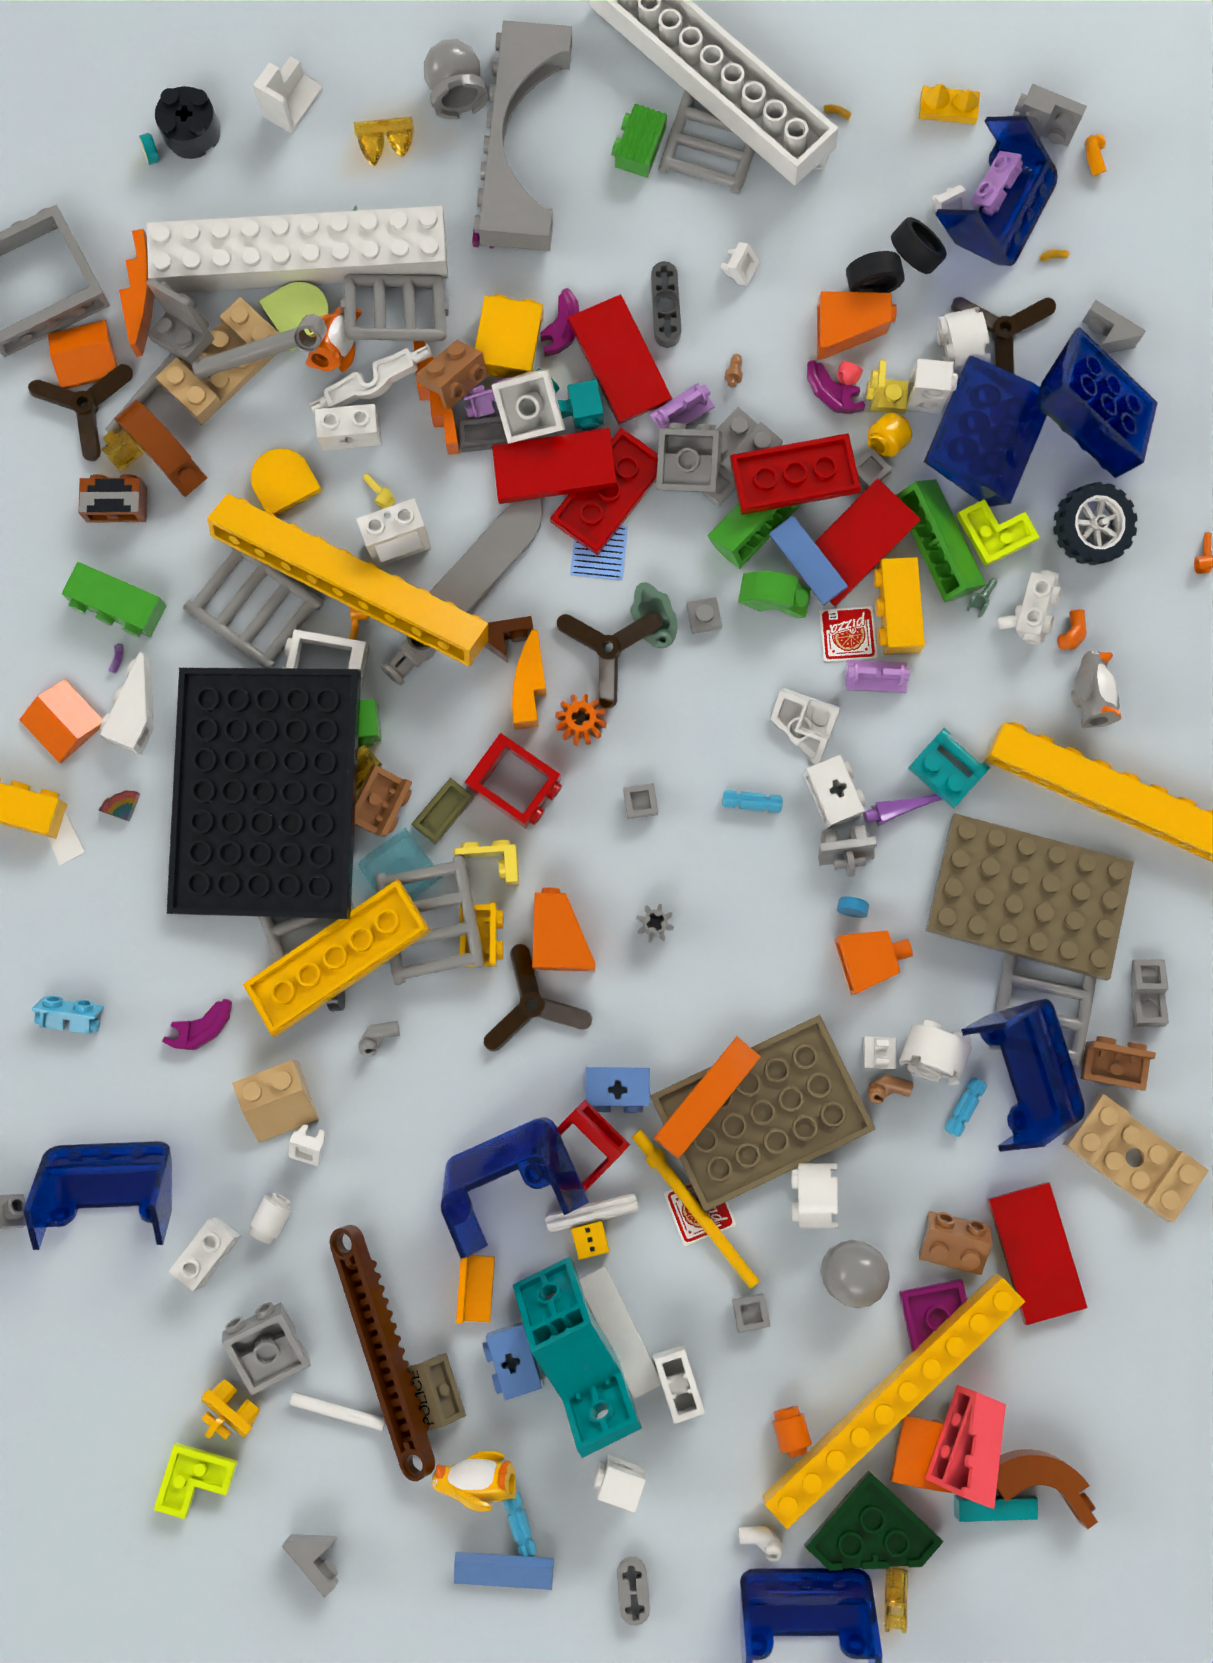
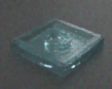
M406 827L356 863L376 892L374 876L376 873H385L387 876L434 866ZM443 877L404 884L403 886L413 900Z

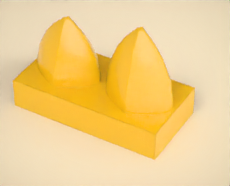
M942 83L934 87L923 86L920 97L919 119L976 125L980 92L971 91L970 89H948Z

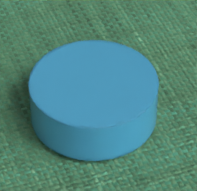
M849 896L839 898L837 905L839 913L856 918H865L868 915L869 904L865 900Z

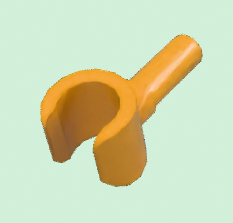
M350 607L351 631L349 639L357 640L359 620H368L369 616Z

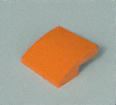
M907 1415L901 1420L890 1476L892 1482L952 1493L925 1480L944 1422L934 1419L927 1420Z

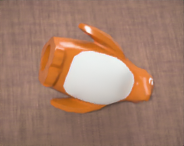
M340 306L332 314L320 316L326 323L327 332L319 347L315 351L309 352L306 360L307 366L323 371H332L339 367L341 372H345L351 366L355 357L354 340H349L344 335V314H341ZM356 309V323L362 314L359 309Z

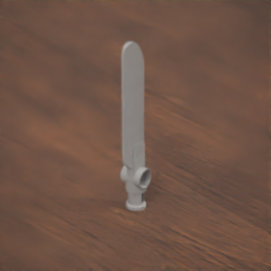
M541 498L511 502L433 587L430 593L443 601L452 602L459 609L468 613L535 539L541 526L543 514ZM407 635L406 639L398 647L399 652L388 664L381 666L382 671L400 686L404 683L403 678L414 666L419 667L423 661L429 660L436 652L435 649L427 645L422 648L414 646L413 644L416 640Z

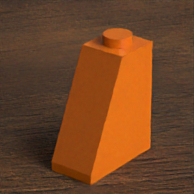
M821 291L817 303V360L826 359L887 334L891 322L895 323L897 306L892 304V293Z
M542 888L541 893H535L532 968L534 970L595 972V961L566 893H560L559 888Z

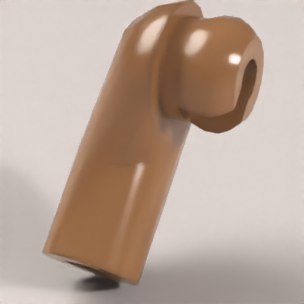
M885 1074L870 1083L867 1095L869 1100L875 1104L882 1103L883 1099L893 1092L909 1097L912 1092L913 1082Z

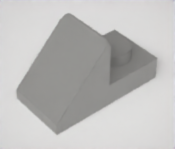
M1097 300L1094 301L1082 320L1091 331L1106 336V339L1095 355L1135 348L1146 330Z
M302 1534L290 1535L282 1547L325 1598L336 1587L339 1580L336 1577L338 1573L332 1563L327 1559L322 1560L320 1556L333 1545L337 1537Z

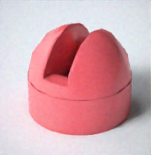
M841 361L837 373L838 380L841 384L854 385L860 379L863 369L854 363Z

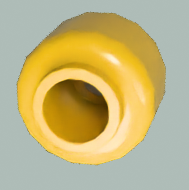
M893 412L886 413L869 428L867 434L868 445L870 449L873 448L880 456L886 458L894 457L911 442L912 430L909 421L899 414Z

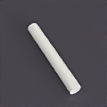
M295 1392L291 1396L289 1404L291 1406L379 1431L384 1429L385 1419L383 1417Z

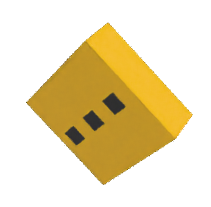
M602 1220L571 1228L579 1260L610 1252Z

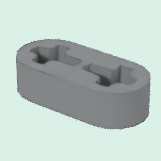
M630 1556L624 1558L617 1569L621 1616L624 1621L630 1625L637 1626L647 1620L650 1612L645 1564L639 1558ZM631 1565L635 1567V1571H641V1574L636 1575V1587H630L628 1576L622 1575V1573L628 1572V1566ZM637 1594L638 1605L644 1606V1608L639 1610V1615L632 1616L631 1610L625 1609L631 1606V1595Z

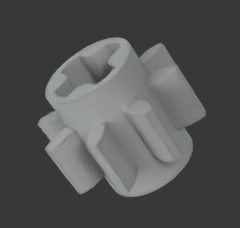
M662 904L658 905L657 910L652 911L646 905L645 912L647 914L645 917H636L637 921L643 923V927L638 930V934L646 932L649 935L648 942L650 943L654 936H659L662 941H665V934L663 933L665 929L669 931L674 929V926L667 924V920L673 914L672 912L664 914L661 911ZM651 916L656 920L660 918L663 920L660 924V930L657 931L655 927L649 928L647 926L650 923Z

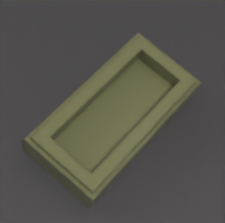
M450 777L411 825L436 845L474 800V796Z

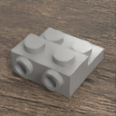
M1032 84L1027 95L1021 94L1008 127L1013 128L1011 135L1017 137L1023 143H1031L1037 146L1042 136L1054 144H1062L1068 147L1087 106Z
M739 407L716 429L723 432L721 463L719 465L732 476L730 455L781 446L783 444V440L762 422L757 424Z
M668 423V428H659L656 490L717 493L723 432L716 430V425L698 424V429H686V424Z
M272 1302L261 1305L256 1309L255 1315L246 1320L243 1317L231 1320L225 1326L226 1330L222 1333V1344L251 1395L310 1366V1359L296 1336V1328L281 1302L273 1305Z

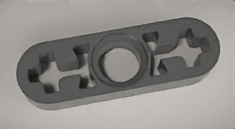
M663 261L657 263L651 271L654 337L660 346L670 348L675 346L681 337L678 273L672 263ZM662 272H666L668 277L667 289H662V279L660 277ZM668 298L672 300L674 307L669 311L661 310L658 307V302L661 299ZM665 320H670L671 337H666L665 333H663Z

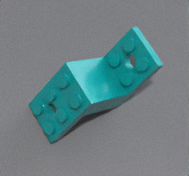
M567 1257L513 1284L531 1353L563 1401L574 1442L580 1456L584 1458L642 1429L620 1361L588 1308L575 1265L571 1258ZM555 1293L551 1299L546 1300L548 1295ZM608 1410L603 1418L597 1419V1415L601 1411Z

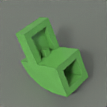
M775 571L743 573L738 602L759 612L777 609L797 619L805 618L811 589L797 583L798 577Z

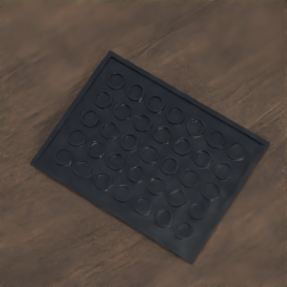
M179 667L166 914L351 919L361 671L359 669Z

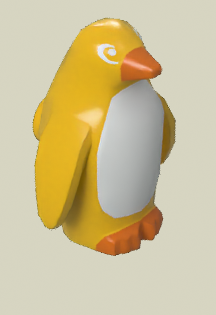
M480 1451L452 1466L438 1464L433 1472L431 1484L433 1489L440 1494L453 1498L472 1511L489 1512L493 1508L489 1503L516 1498L515 1470L510 1461L500 1462L504 1459V1454L496 1451Z

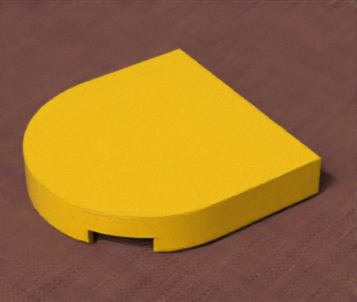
M283 448L273 449L260 456L253 465L251 471L252 488L264 510L273 513L275 516L322 492L307 462L295 451Z

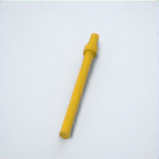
M641 1129L636 1132L631 1138L645 1154V1161L652 1169L656 1168L747 1286L751 1289L757 1285L760 1280L665 1161L666 1155L659 1147L655 1148Z

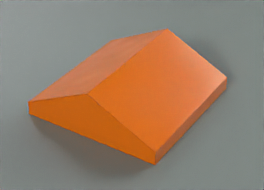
M106 320L48 334L50 357L59 385L62 388L69 389L97 382L117 367Z
M64 679L39 694L19 720L61 764L100 729L103 718Z

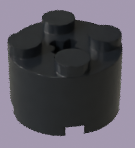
M188 86L163 90L155 108V120L164 142L173 150V153L182 158L195 159L206 155L205 151L212 146L214 148L220 138V124L206 92Z

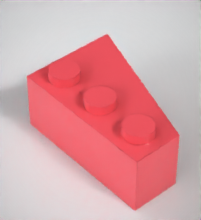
M957 1385L925 1480L963 1498L994 1509L1006 1404Z

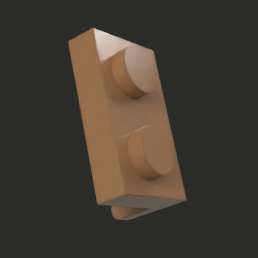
M456 340L416 374L418 384L439 394L443 407L450 409L484 380L488 373L483 353Z
M372 765L356 796L355 825L376 836L386 837L388 833H392L398 823V817L396 816L400 807L404 806L411 796L412 790H410L412 781L402 779L377 765Z
M1097 1036L1096 1041L1086 1042L1080 1079L1146 1091L1150 1059H1155L1156 1052L1146 1051L1147 1045L1128 1042L1127 1047L1115 1045L1116 1039Z
M929 1211L927 1215V1229L919 1250V1260L982 1275L992 1247L991 1229L988 1225L977 1220L968 1221L953 1217L945 1212L936 1213Z

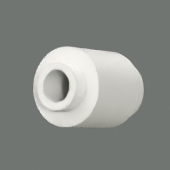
M273 1193L271 1197L264 1196L250 1222L251 1229L249 1234L259 1241L272 1244L274 1238H279L293 1211L288 1206L290 1201L276 1193Z

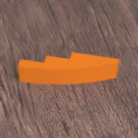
M144 229L132 231L137 258L125 260L131 288L119 290L129 345L137 357L143 356L154 303V294L146 284L149 280L147 235Z
M413 341L414 351L426 345L424 341ZM429 357L417 363L418 370L416 374L430 363L434 357ZM416 377L420 401L430 400L434 428L444 427L448 455L460 454L452 407L450 409L443 407L440 395L418 384Z
M736 1036L653 1139L679 1159L761 1056Z

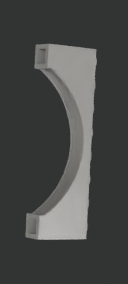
M503 20L502 33H496L495 49L499 51V58L493 59L492 73L496 77V84L490 85L489 99L490 102H493V110L488 109L486 125L487 128H490V136H484L483 151L484 154H487V162L481 163L480 178L484 180V188L478 189L477 205L481 207V215H475L474 232L479 233L480 245L550 251L553 231V209H545L518 182L504 152V139L511 116L523 98L537 84L562 69L570 70L572 26Z

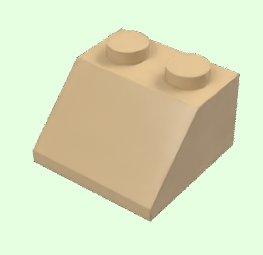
M290 1060L232 1083L242 1113L259 1143L319 1120L299 1061Z

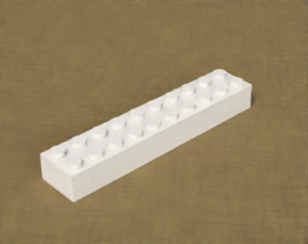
M589 0V5L794 186L836 148L838 127L691 0Z
M443 206L147 223L148 279L151 278L160 284L165 282L176 293L283 287L293 282H307L312 285L344 283V277L347 274L448 277L446 225Z

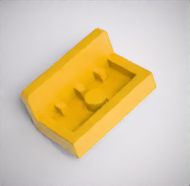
M496 902L474 904L484 956V967H498V960H503V941H498V929H503L504 923L503 910H498ZM460 904V923H462L464 918ZM467 934L460 936L459 955L470 953Z

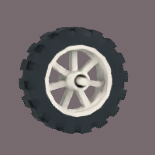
M1094 482L1070 491L1066 494L1067 497L1059 502L1058 507L1060 508L1054 514L1056 526L1053 527L1054 535L1057 534L1058 546L1064 548L1066 551L1064 554L1067 557L1075 558V562L1080 564L1097 565L1121 557L1124 554V550L1131 547L1133 543L1131 539L1137 533L1135 522L1138 519L1137 513H1134L1132 509L1134 507L1131 499L1127 500L1125 497L1127 494L1123 490L1115 489V485L1110 483ZM1087 503H1097L1095 514H1093ZM1104 507L1109 512V516L1102 514ZM1081 509L1087 517L1085 520L1078 519ZM1110 520H1112V530L1108 528ZM1078 525L1082 526V529L1084 531L1082 535L1080 533ZM1100 531L1109 536L1108 541L1103 545ZM1091 533H1093L1094 545L1086 541Z

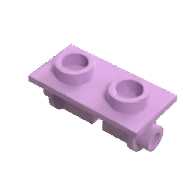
M999 151L987 174L978 186L970 204L983 206L982 211L989 216H993L994 212H998L1007 196V193L1003 190L1004 186L1011 189L1018 175L1022 172L1021 166L1023 162L1020 160L1022 155Z
M512 376L497 380L495 383L512 378ZM484 385L477 386L467 393L468 396L462 398L463 401L469 399L470 405L465 406L468 418L474 417L477 419L478 417L495 413L492 401H495V396L492 388L485 390Z
M697 383L649 414V416L658 428H668V423H683L687 426L715 406L708 397L711 395L706 385L700 386Z
M846 660V690L907 692V681L910 678V668H907V663Z

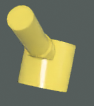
M369 474L363 476V480L378 494L374 500L376 505L384 509L395 503V498L389 489L379 486Z

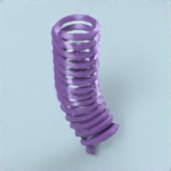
M116 644L114 646L115 658L108 671L114 674L117 673L123 659L120 656H124L122 655L123 644Z

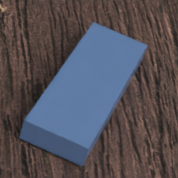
M794 515L769 533V536L823 606L848 588V585Z
M456 1552L454 1584L552 1590L554 1558Z

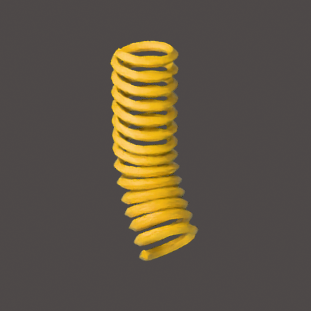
M836 104L824 105L826 114L837 113L847 120L851 117V112L841 106H836Z
M1051 249V251L1048 250L1042 253L1039 258L1042 262H1046L1053 257L1067 259L1070 252L1068 250L1063 252V249L1062 251L1061 249Z

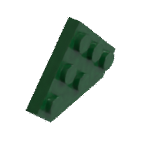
M868 1470L806 1541L804 1546L829 1571H839L848 1568L886 1569L896 1566H908L909 1568L923 1567L944 1541Z

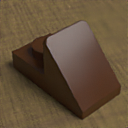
M527 616L489 622L488 642L484 647L508 663L505 640L511 639V642L526 641L531 630H534L532 617Z

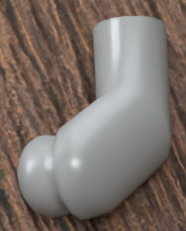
M398 1021L370 1025L359 1041L358 1048L360 1053L364 1057H372L376 1054L385 1038L400 1036Z

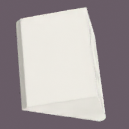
M549 369L527 372L491 384L508 444L565 429Z

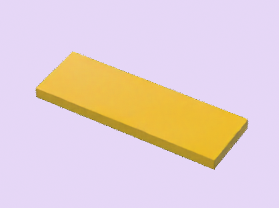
M399 879L352 909L350 912L351 919L336 920L243 983L245 990L272 1036H278L431 932Z

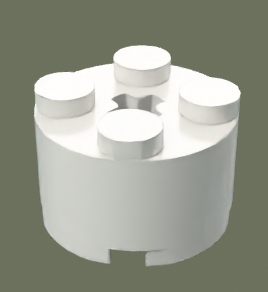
M979 307L948 313L938 317L939 329H936L937 342L939 347L944 346L945 356L942 357V361L954 362L953 373L958 374L990 366V353L984 354L986 344L989 343L988 330L983 312H979Z
M924 1020L922 1025L911 1026L899 1064L902 1066L907 1063L906 1070L922 1078L939 1083L940 1078L943 1077L949 1079L948 1085H959L972 1049L970 1045L971 1037L960 1032H953L951 1034L943 1031L940 1024L930 1020Z
M799 1163L798 1169H792V1189L798 1190V1202H792L793 1222H799L800 1228L839 1229L838 1222H832V1215H838V1178L831 1177V1170H837V1163Z

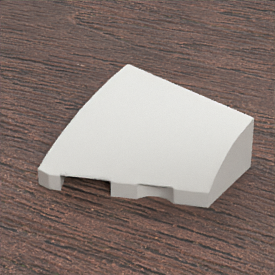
M782 688L770 719L779 729H783L789 735V739L796 746L798 745L811 758L810 761L816 765L821 762L840 707L787 688Z

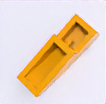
M538 629L531 630L516 668L512 696L515 730L539 726L535 697L547 696Z

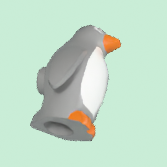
M1088 651L1081 660L1075 678L1074 690L1071 691V698L1075 706L1081 707L1083 710L1082 728L1104 727L1121 720L1115 677L1107 669V664L1113 657L1111 652Z

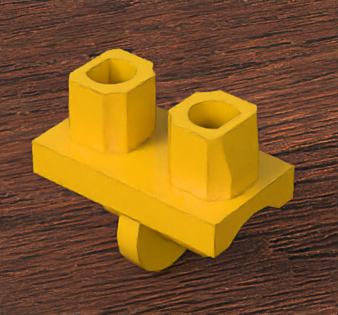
M225 1379L212 1391L208 1389L202 1395L201 1401L219 1416L216 1419L207 1411L201 1418L210 1426L205 1436L210 1439L215 1433H218L226 1440L232 1433L223 1425L226 1422L245 1439L253 1428L251 1425L255 1421L260 1409L248 1399L237 1412L231 1409L227 1403L237 1393V1390Z

